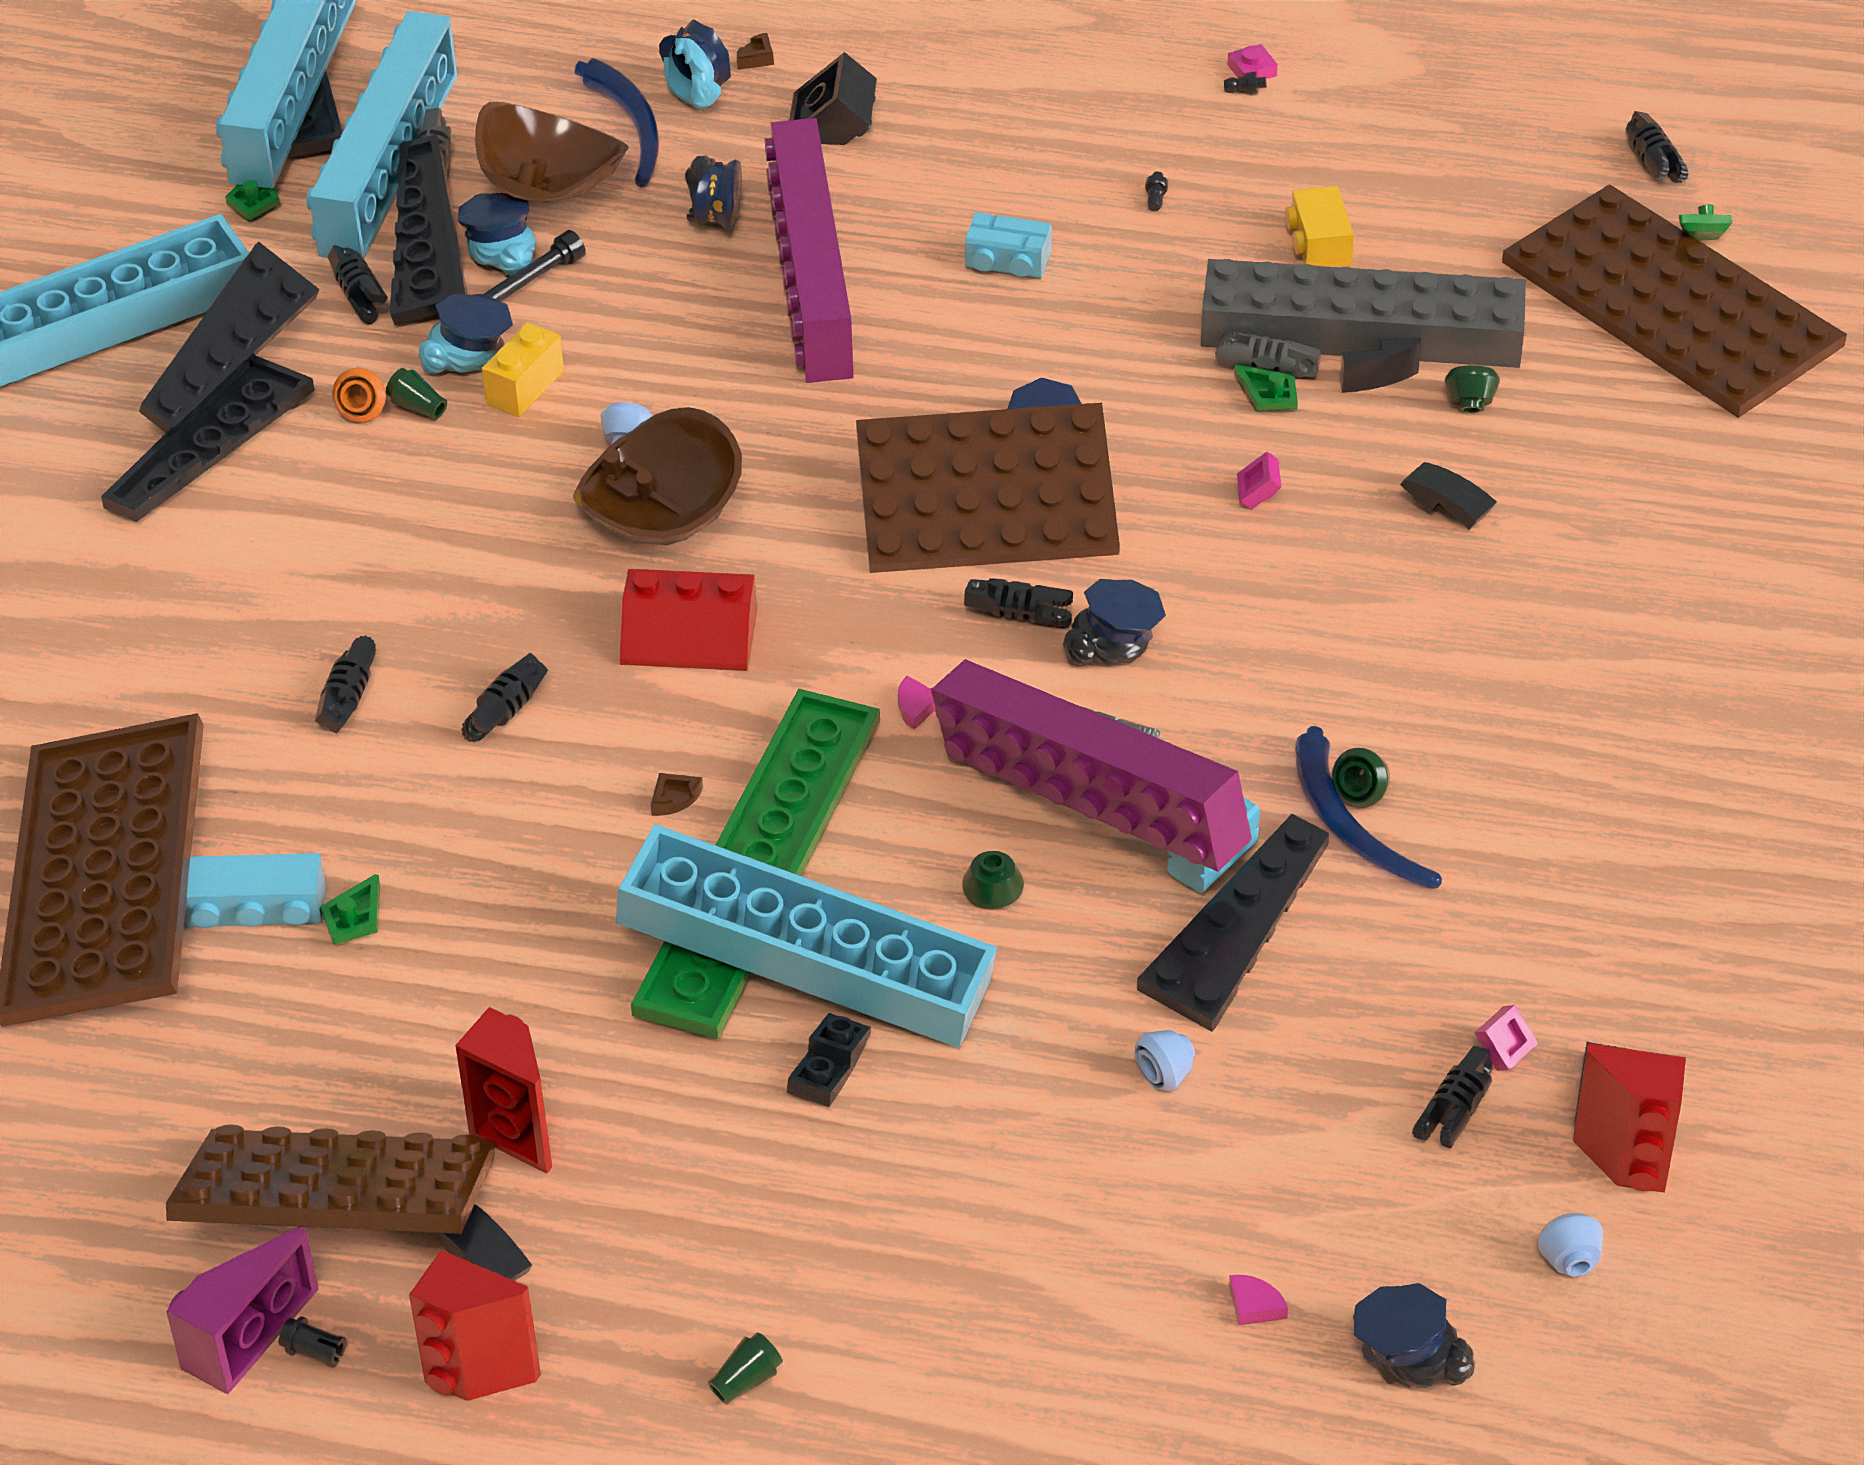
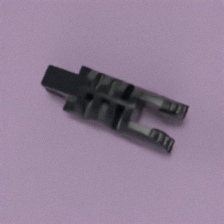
M1634 111L1625 129L1633 148L1650 173L1657 180H1663L1667 175L1671 178L1672 182H1685L1689 175L1687 165L1661 126L1648 113Z
M333 245L328 255V260L334 272V277L360 319L364 323L372 324L379 315L372 302L385 304L388 297L366 261L357 251Z
M989 578V580L970 579L965 588L964 605L984 610L988 614L999 617L1006 615V618L1023 621L1029 619L1030 622L1060 627H1070L1072 624V614L1067 609H1063L1064 606L1067 607L1073 603L1072 590L1042 585L1031 586L1030 583L1008 582L1006 579Z
M365 635L356 638L349 650H346L340 658L335 660L321 692L315 722L334 733L340 731L351 714L357 709L371 676L369 669L377 650L371 636L367 637Z
M529 653L504 670L479 695L476 700L477 708L464 720L465 722L462 724L463 728L461 729L462 735L465 737L464 739H467L469 742L480 741L496 725H506L532 698L533 693L548 672L546 666L532 653Z
M1474 1045L1459 1065H1454L1449 1070L1435 1095L1431 1098L1412 1129V1134H1414L1415 1138L1424 1141L1428 1140V1137L1434 1132L1437 1125L1441 1123L1444 1125L1440 1132L1441 1145L1452 1148L1492 1083L1490 1073L1493 1070V1063L1490 1059L1491 1051L1489 1049Z

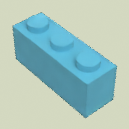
M321 853L190 857L185 910L186 927L209 928L213 926L322 923L323 916L320 906L324 904L326 880Z

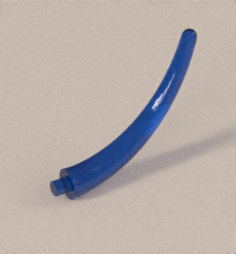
M592 58L588 63L579 61L575 66L574 72L576 75L583 77V84L615 100L631 117L637 129L640 142V159L634 181L638 187H646L653 175L659 150L658 127L650 104L639 88L614 67L596 58Z
M1318 726L1308 727L1306 733L1301 734L1296 739V767L1305 796L1322 822L1348 847L1380 868L1430 889L1438 888L1442 884V877L1438 872L1402 856L1370 834L1348 811L1340 799L1330 775V741L1323 736L1322 728Z

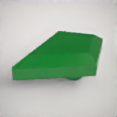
M247 180L242 185H236L225 196L226 204L249 221L280 204L279 196L274 188L258 187L257 182L254 180Z
M1711 204L1699 206V214L1679 215L1682 231L1699 241L1719 239L1732 224L1731 215H1715L1714 206Z
M1235 365L1234 374L1257 410H1293L1298 408L1294 375Z
M374 874L320 906L321 914L333 945L378 931L379 875Z

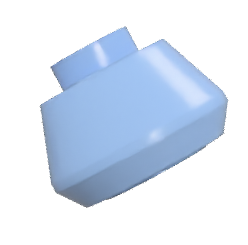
M615 402L608 405L600 415L606 441L612 445L616 440L631 432L640 423L653 415L647 408L634 403Z
M1173 1030L1147 1032L1139 1036L1134 1050L1135 1058L1146 1080L1158 1090L1168 1092L1176 1090L1193 1068L1192 1059L1195 1058V1050L1190 1040L1184 1034L1178 1035Z
M1564 1214L1554 1218L1545 1225L1538 1238L1537 1246L1543 1257L1559 1273L1572 1277L1584 1276L1590 1273L1601 1259L1603 1228L1596 1219L1586 1214Z

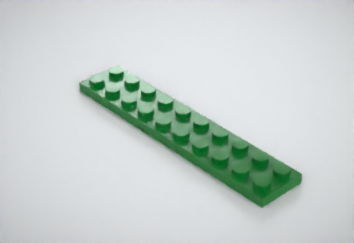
M798 688L715 845L801 876L880 722V709ZM664 941L631 1002L632 1016L718 1039L751 972Z

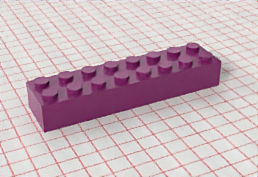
M817 118L771 122V138L764 139L766 161L768 162V169H766L768 192L772 191L770 193L772 216H776L774 217L776 240H780L778 242L780 265H784L782 267L783 288L788 290L786 292L788 316L792 315V318H790L792 342H800L794 344L796 368L804 367L806 383L854 379L851 313Z
M964 659L931 688L936 708L935 713L944 739V747L948 756L955 761L969 764L990 776L999 777L1015 784L1020 789L1029 790L1049 799L1055 804L1064 805L1090 819L1101 821L1117 828L1122 833L1131 834L1152 843L1159 849H1166L1186 858L1194 864L1203 865L1217 872L1252 840L1237 770L967 659Z

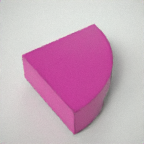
M906 676L898 689V706L904 722L915 729L936 708L931 688Z
M1229 1275V1288L1239 1325L1287 1318L1288 1306L1286 1301L1271 1284L1249 1275Z

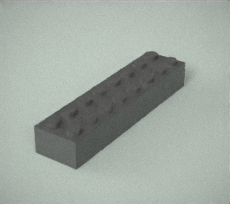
M1208 259L1202 307L1201 346L1218 347L1223 334L1230 331L1251 335L1257 334L1260 337L1268 336L1271 339L1280 338L1282 341L1291 340L1319 349L1321 355L1342 356V352L1379 350L1380 339L1420 337V361L1520 368L1525 325L1526 279L1482 277L1466 274L1405 272L1388 269L1375 270L1314 266L1310 264H1283L1268 261Z

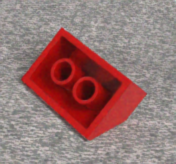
M628 569L622 598L620 665L748 671L757 614L755 575Z
M488 1007L455 1045L469 1135L478 1136L481 1140L494 1141V1148L547 1174L552 1168L541 1078L529 1026L514 1015H505Z
M1588 1043L1573 1142L1617 1186L1634 1188L1639 1191L1665 1193L1682 1104L1686 1057Z
M440 1250L409 1293L425 1383L442 1395L452 1394L466 1401L535 1383L540 1377L541 1371L528 1286Z

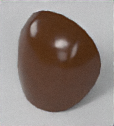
M496 101L485 104L478 114L476 123L475 146L481 170L489 181L501 191L515 198L528 201L549 203L584 195L615 172L629 148L623 141L595 128L551 113Z
M691 407L670 409L655 414L643 421L631 432L609 446L583 475L573 494V498L594 521L619 537L643 544H674L687 540L718 519L735 492L741 477L742 453L733 433L716 416L704 410Z

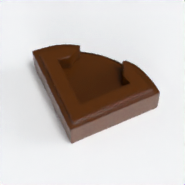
M767 33L751 37V42L737 51L738 70L774 65L773 51Z
M659 773L651 801V815H670L692 805L703 790L702 777Z

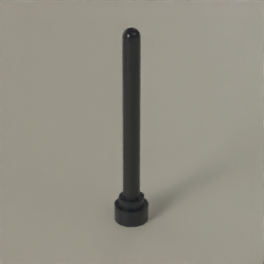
M567 230L554 239V244L551 245L550 251L484 294L499 301L504 300L557 264H573L584 257L586 254L584 243L574 231Z

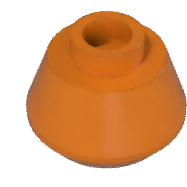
M356 367L344 371L337 377L332 389V398L336 409L343 417L350 421L361 423L370 421L380 414L385 405L386 392L382 381L374 372Z

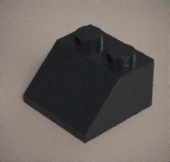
M844 52L794 92L789 120L817 118L821 144L845 145L854 137L863 136L871 127L873 104L876 99L877 78Z

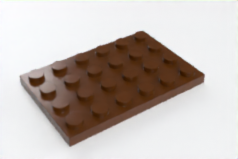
M1102 402L856 420L870 573L1119 555L1120 542Z
M222 1125L210 1130L166 1201V1221L461 1234L494 1160V1141L481 1140L478 1136L469 1134L458 1135L452 1139L433 1138L431 1134L422 1132L411 1133L405 1137L386 1136L385 1133L375 1130L363 1131L357 1135L338 1134L336 1130L328 1128L316 1129L310 1133L291 1132L289 1128L281 1126L269 1127L263 1131L244 1130L239 1125Z

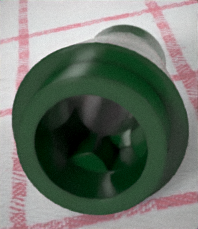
M398 369L387 383L386 395L397 406L426 415L433 420L440 418L446 410L447 400L441 397L413 369Z
M756 1332L750 1338L744 1336L716 1375L708 1381V1385L713 1393L724 1404L728 1405L734 1398L777 1375L776 1368L783 1363V1359L773 1344L761 1333Z

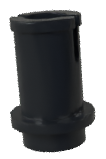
M301 1316L297 1320L290 1317L285 1322L280 1332L278 1343L280 1346L285 1347V1352L289 1355H294L298 1352L326 1363L330 1367H335L340 1361L339 1358L335 1357V1353L340 1356L343 1355L346 1338L309 1325L308 1319Z

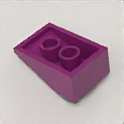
M297 1227L198 1275L185 1290L178 1292L174 1296L166 1313L181 1370L226 1394L233 1390L280 1335L285 1322L290 1317L295 1318L319 1290L306 1230Z

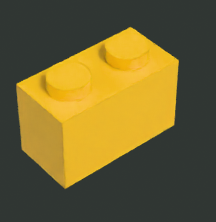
M1329 186L1292 190L1291 206L1285 209V218L1288 230H1294L1293 246L1295 254L1302 255L1304 264L1336 267L1352 265L1354 233L1339 187Z
M526 322L482 367L486 404L520 417L564 372L560 334Z

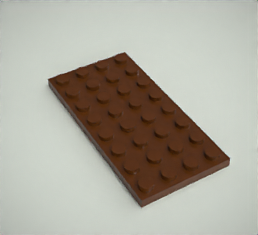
M1610 184L1503 250V264L1737 418L1845 346L1846 333L1701 241L1688 236L1682 229Z
M198 713L31 746L0 969L1 1027L177 994L204 728Z

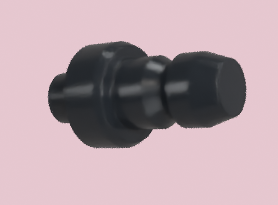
M1248 72L1246 76L1239 77L1238 79L1231 77L1224 80V90L1230 93L1239 90L1240 92L1248 91V94L1253 95L1258 94V88H1267L1266 76L1258 77L1257 72Z
M1159 171L1153 172L1145 182V190L1148 193L1147 204L1151 211H1158L1161 208L1163 195L1168 191V180Z

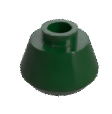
M1468 365L1451 369L1444 381L1452 403L1460 406V411L1477 413L1484 411V406L1492 403L1500 384V377L1492 368Z
M1352 748L1343 752L1335 761L1332 769V783L1337 795L1346 804L1356 808L1370 807L1379 802L1390 782V770L1387 763L1375 752L1366 748Z
M986 851L977 855L971 862L963 876L962 888L966 897L976 905L987 909H999L1008 906L1020 897L1024 888V880L1021 872L1009 855L1000 851Z

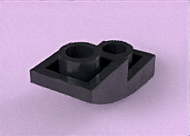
M1421 338L1380 339L1379 350L1342 352L1340 375L1342 393L1385 387L1419 373Z
M1423 462L1400 484L1428 511L1432 512L1441 504L1468 530L1490 512L1497 503L1488 493L1461 475L1428 462Z
M828 1013L809 1037L808 1053L788 1077L787 1093L830 1107L852 1073L870 1036L871 1027L852 1021L844 1016Z
M475 1203L461 1234L434 1233L448 1253L514 1281L528 1273L532 1267L531 1262L510 1236Z

